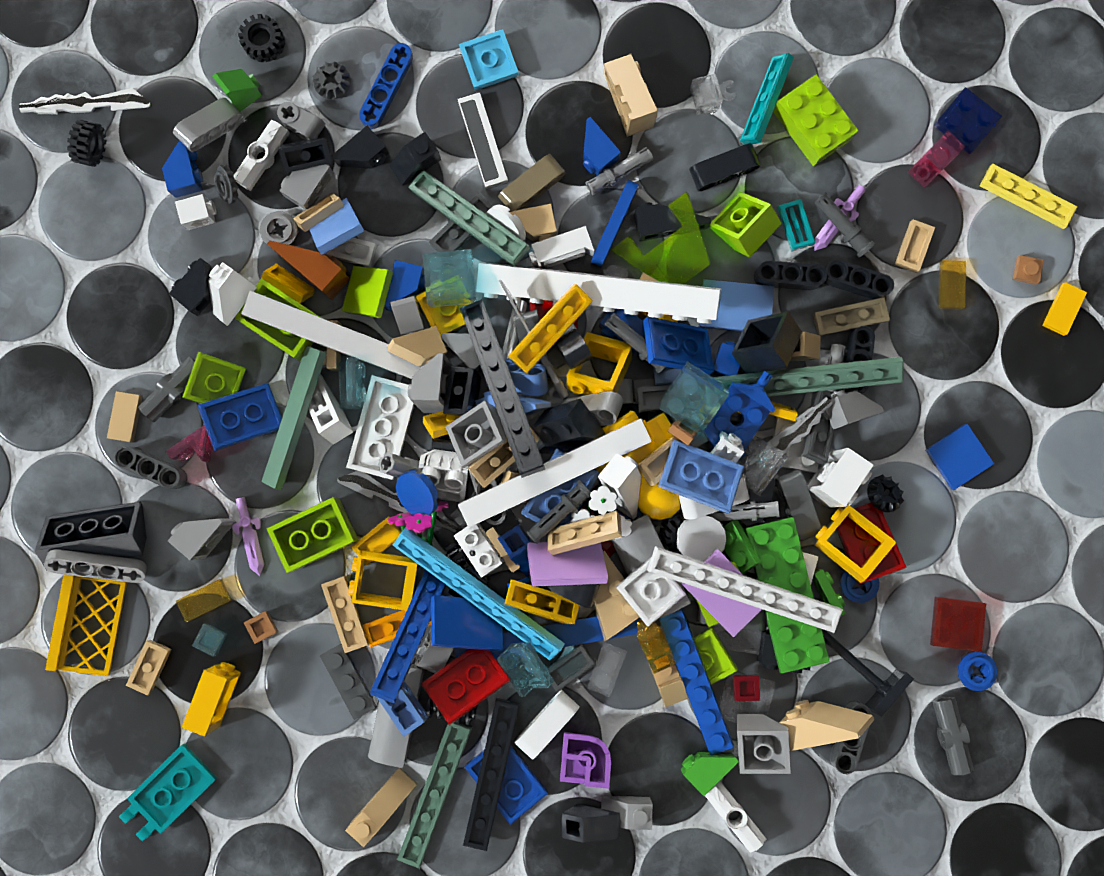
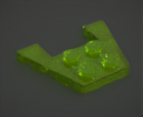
M687 192L668 205L682 224L680 229L646 255L642 253L631 236H628L612 248V251L623 257L632 266L637 267L659 282L684 284L709 266L711 263L690 196Z

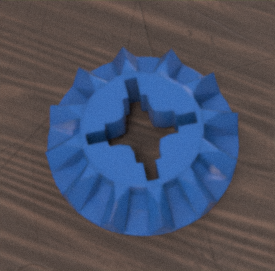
M847 571L841 574L840 586L843 595L849 600L865 603L876 596L879 590V578L863 583L864 590L859 587L852 588L856 581Z
M970 652L966 656L961 657L962 660L957 665V676L965 687L973 691H983L994 684L997 677V666L989 655L982 652ZM970 665L976 667L981 665L979 671L983 678L977 675L972 676L974 671Z

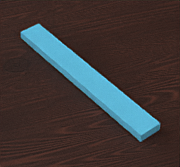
M405 527L394 542V547L548 660H551L562 650L565 643L517 608L504 604L505 599L411 530Z

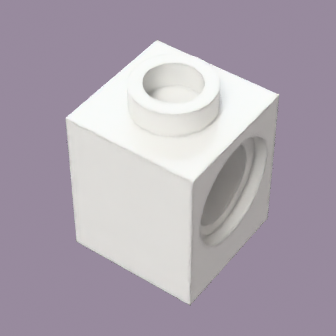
M203 194L175 202L180 223L186 229L192 230L216 223L214 215L217 214L216 207L213 201H210Z

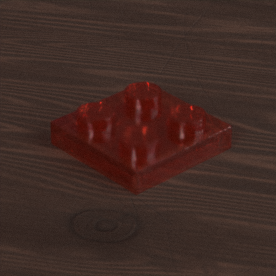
M935 597L930 645L982 652L986 603Z

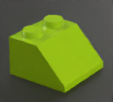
M739 192L713 219L709 227L735 251L751 257L782 223L771 204Z

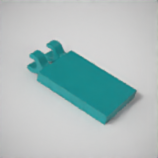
M184 743L127 798L131 805L119 818L126 824L140 812L148 821L136 834L143 842L155 830L160 834L163 833L217 777Z

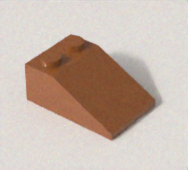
M271 240L267 243L281 258L331 300L350 280L346 275L348 270L333 255L328 258L325 254L321 255L320 252Z

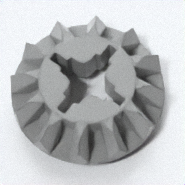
M275 211L268 214L260 225V235L266 244L271 240L290 245L296 241V236L299 232L293 217L283 211ZM275 223L282 228L285 227L283 238L278 234H274L277 231Z

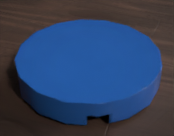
M415 470L405 472L397 479L396 492L401 504L413 515L416 513L431 515L438 508L436 499L439 498L434 483L423 473H415Z

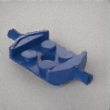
M763 371L757 383L753 384L731 383L702 428L705 437L712 446V450L720 441L719 435L723 431L728 435L733 433L742 440L741 444L745 451L770 411H775L773 404L764 392V388L773 377L771 374ZM734 412H740L742 415V420L737 425H733L730 421V417Z

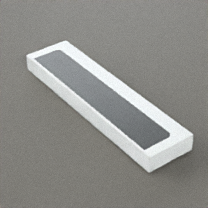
M480 92L458 99L485 189L507 183L508 179Z

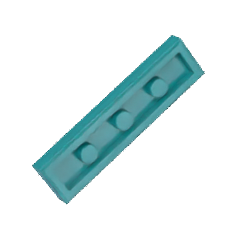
M786 53L772 57L740 138V142L744 145L761 143L794 57L791 54Z

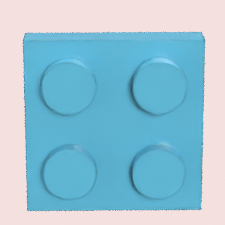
M503 29L459 44L475 91L519 76Z

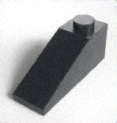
M651 202L640 204L639 208H635L634 212L639 242L708 229L711 224V218L662 204L653 205Z

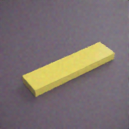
M995 164L989 166L980 184V187L1062 229L1068 226L1077 209V206Z

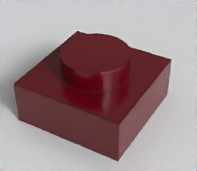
M733 675L735 701H760L759 675Z

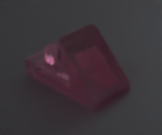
M205 425L168 449L166 453L170 459L184 461L194 454L193 451H195L201 461L209 462L213 446Z

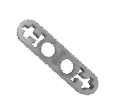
M61 549L50 550L44 562V567L52 573L130 583L143 581L147 570V565L137 559ZM83 562L87 563L89 566L83 567L78 565L77 563ZM103 566H111V567H114L115 569H114V570H108V569H105Z

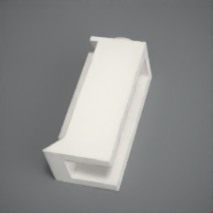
M586 226L533 243L531 244L532 252L529 253L533 266L537 265L538 268L544 267L547 269L585 256V253L593 256L594 249Z

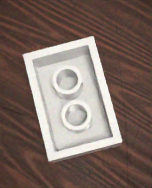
M850 448L830 452L827 464L820 465L818 472L814 474L807 485L811 497L826 507H846L847 504L850 506L858 496L856 491L861 484L864 485L871 477L872 472L870 470L873 464Z

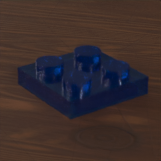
M965 87L933 126L967 153L971 154L1002 115Z

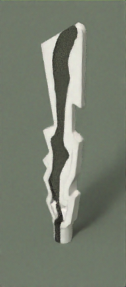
M133 88L93 98L86 92L77 96L69 93L64 96L55 94L50 98L40 97L34 102L20 103L19 109L21 113L58 114V112L62 111L85 113L93 112L95 108L111 106V111L149 108L151 104Z

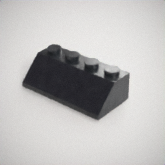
M140 501L46 516L34 551L43 566L47 553L54 549L123 558L143 556L147 537L142 503ZM79 562L77 564L86 565L87 563Z

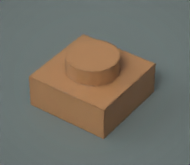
M1023 255L1018 256L1012 280L1034 285L1040 283L1044 260Z
M268 610L244 622L254 644L279 632Z

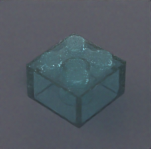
M471 249L423 253L426 299L430 307L470 304L477 301L474 258Z
M687 361L660 400L659 409L701 435L729 396V388Z

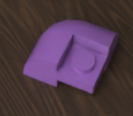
M564 733L560 781L580 783L586 787L609 789L611 757L606 744L594 736Z

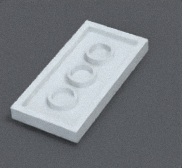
M371 376L346 468L394 480V476L380 472L378 463L380 458L387 452L401 456L415 405L408 397L409 385Z

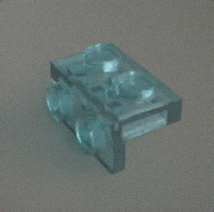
M346 357V362L339 363L340 409L342 410L363 409L364 402L366 401V390L364 388L366 369L363 361L356 357Z
M530 642L512 643L497 658V661L510 678L520 697H525L532 688H549L554 682L548 668L542 663L536 649Z

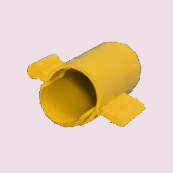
M630 410L627 414L617 419L614 424L607 425L602 429L605 434H608L639 418L634 411ZM665 413L656 416L648 422L642 421L652 442L622 455V457L628 456L639 464L666 441L675 437L668 432L672 425ZM609 462L596 467V470L601 473ZM640 472L641 484L638 508L644 515L648 514L649 518L653 520H664L680 511L681 504L678 494L659 488V482L650 486Z

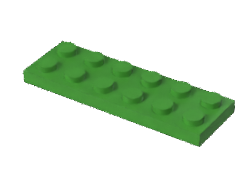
M794 517L744 528L749 541L761 560V563L754 567L757 580L814 599ZM764 610L781 674L830 662L821 628Z

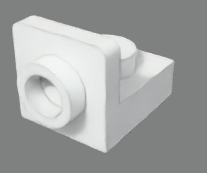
M722 431L719 435L720 441L711 453L737 463L744 453L741 444L742 440L733 433L728 435Z

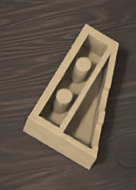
M629 54L604 63L603 73L627 137L653 128L658 110L641 76L638 62L634 61L632 55Z
M604 551L603 555L608 581L607 584L600 585L593 603L605 642L637 620L639 616L616 588L624 578Z

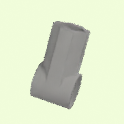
M387 452L380 458L378 463L381 473L397 477V479L410 470H415V473L419 472V461L408 457L402 458L393 453Z

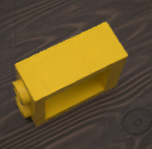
M587 332L583 340L588 346L591 355L618 364L610 382L579 374L583 364L569 369L567 373V390L584 395L606 391L617 393L632 360V347L626 342Z
M847 505L844 510L839 507L830 518L834 521L829 528L824 525L815 536L819 540L814 546L862 583L896 544V541L851 506ZM846 516L881 542L861 568L827 541Z
M361 550L358 557L354 556L352 571H356L355 581L350 580L348 595H352L351 603L407 611L413 597L418 564L409 557ZM366 560L407 566L402 598L361 592Z
M221 662V664L214 665L203 671L181 728L205 737L221 726L241 674L240 671L234 670V665Z

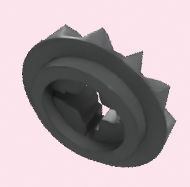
M335 61L333 63L325 62L321 67H317V71L313 75L315 90L326 99L340 98L350 87L351 79L344 65H340ZM325 75L330 77L336 75L335 80L338 85L332 82L327 84L328 81Z
M220 165L215 172L217 191L226 203H235L238 198V187L233 172L230 171L228 166Z

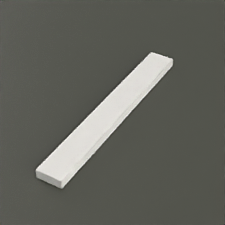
M253 291L249 292L241 315L410 379L423 367L416 366L390 353L387 349L389 345L387 343Z
M638 419L544 463L545 470L521 478V475H518L459 503L458 507L469 528L611 461L616 453L622 456L652 441L642 420Z
M655 546L647 568L648 572L835 633L843 611L840 607Z

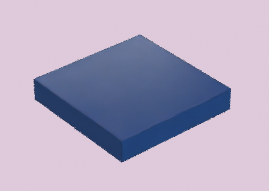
M968 424L962 425L925 450L951 490L957 489L994 464Z

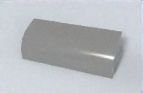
M648 514L631 520V533L628 536H622L620 539H611L628 576L652 557L655 546L664 549ZM676 581L677 584L681 587V589L685 592L681 582ZM687 595L659 618L689 605L690 601Z
M412 664L405 682L417 700H419L425 669ZM380 701L378 703L368 758L377 763L403 768L407 761L412 731L403 737Z

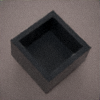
M789 312L750 319L747 321L732 355L746 374L787 367L802 331Z

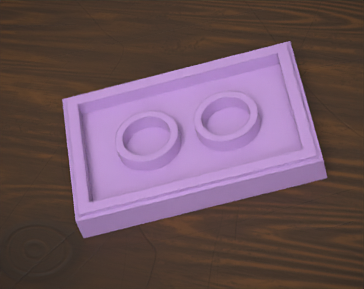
M539 542L538 544L527 543L532 586L607 584L608 575L601 542L555 555L548 551V542Z
M718 549L704 561L705 563L741 574ZM682 583L733 637L762 610Z

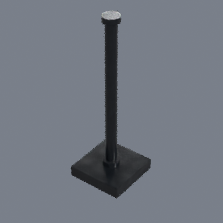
M822 629L825 643L877 688L865 706L871 712L882 717L914 678L905 671L895 669L888 679L883 681L826 630Z

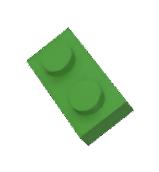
M732 520L723 527L726 534L724 549L731 562L734 561L738 570L743 575L760 564L761 560L738 520Z
M815 569L812 580L823 601L843 609L845 606L844 600L839 593L834 592L831 586L834 582L827 571L824 572L823 569Z

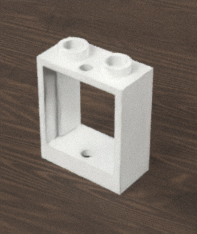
M480 523L469 528L467 526L454 535L481 578L504 562Z

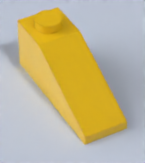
M516 580L510 581L504 603L562 624H575L579 609L578 604L552 591Z

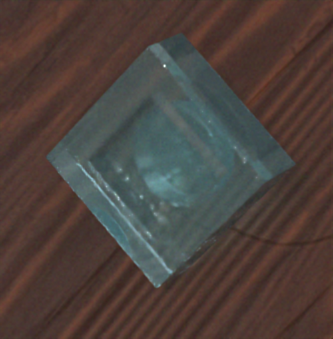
M205 623L202 625L192 646L214 657L222 646L227 633Z

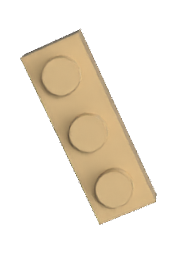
M617 511L555 527L548 533V551L555 555L622 537L621 517Z
M346 576L321 584L344 652L348 653L369 645L356 604L351 603L352 595H348L349 584Z

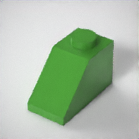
M243 69L219 72L212 75L240 112L262 96L257 89L261 86L252 73L248 76Z
M697 752L694 756L692 754L689 755L682 762L683 767L681 771L692 785L705 796L739 761L733 753L719 752L710 755L709 752Z

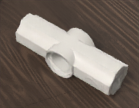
M271 120L259 139L249 145L247 149L248 155L234 174L236 182L251 191L265 169L273 165L275 154L290 132L278 122ZM260 152H265L263 158L257 159V155Z
M719 781L705 797L750 853L757 851L767 840L723 783ZM731 812H740L738 819L729 820Z

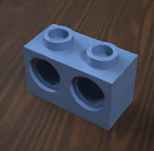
M405 681L395 704L377 697L403 737L429 718Z

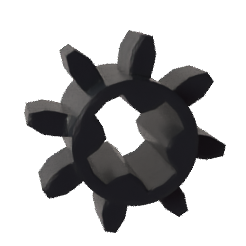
M453 542L444 548L447 552L445 554L446 557L463 569L469 567V558L460 545L457 546Z

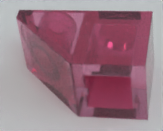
M947 131L911 167L908 173L925 188L965 146Z

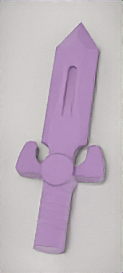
M861 185L856 187L846 202L839 198L834 201L837 206H841L840 210L846 216L850 212L849 220L851 222L859 216V213L853 209L854 205L866 191ZM830 220L827 221L815 237L814 251L827 247L839 231Z
M245 497L238 498L236 503L240 521L233 524L232 528L238 535L241 533L240 527H243L242 538L249 567L260 576L264 567V561L257 532L252 528V523L256 529H260L261 519H252L249 515Z

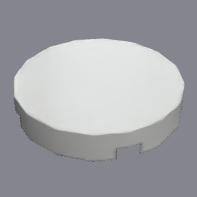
M495 205L487 211L486 215L522 241L525 240L526 233L520 218L516 214L512 216L509 213L510 209L508 207Z
M709 515L696 519H686L678 528L677 547L684 556L704 562L716 549L722 553L725 548V530L719 521Z

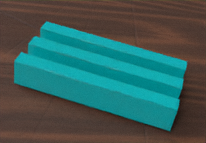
M799 199L779 205L777 209L791 252L814 245L815 239L802 200ZM794 206L797 207L807 241H804L800 226L793 209ZM785 209L788 210L798 240L797 244Z

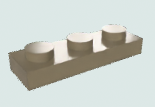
M885 297L819 311L813 314L817 334L820 336L890 321Z

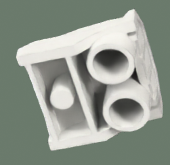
M434 449L421 455L418 474L423 473L434 483L438 491L439 498L437 499L460 503L465 501L468 466L465 468L461 466L456 452Z

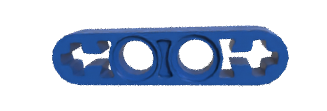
M397 43L392 47L360 110L359 117L364 126L368 125L370 129H375L381 124L412 63V51L407 44ZM405 51L406 58L402 57L399 61L397 53L402 54ZM396 71L398 73L396 80L388 81L385 79L387 72ZM379 91H385L387 98L379 102L375 100V94ZM374 110L375 120L370 119L368 121L366 114L371 115Z
M631 180L627 181L595 250L591 263L599 267L603 266L635 197L639 184Z

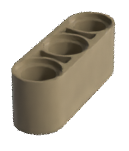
M548 154L505 187L498 197L510 209V212L525 209L561 180L566 172L554 157Z

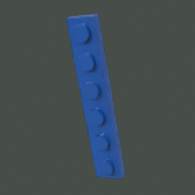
M426 569L370 690L372 696L394 704L430 624L431 597L434 595L442 596L446 587L445 583Z
M683 608L659 618L710 755L734 748V743Z

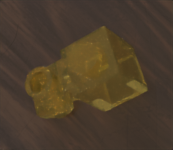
M642 619L639 620L637 623V638L653 673L655 674L675 665L676 662L661 632L660 626H657L654 622L646 626Z

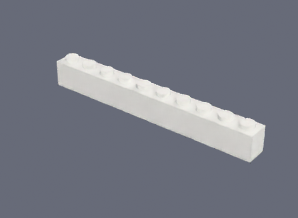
M490 262L478 264L476 292L484 293L483 297L498 298V294L506 295L499 280H502L515 301H521V297L530 298L531 303L544 304V300L553 301V305H555L573 284H577L593 300L586 309H591L592 305L600 306V311L614 312L615 308L624 309V313L630 315H638L639 311L648 312L649 317L662 318L663 314L672 315V319L687 321V317L697 318V322L711 324L712 320H717L721 288Z

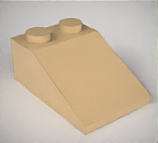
M809 700L797 702L794 709L786 712V716L779 723L788 727L789 751L860 738L874 721V717L870 714L821 701L809 703Z

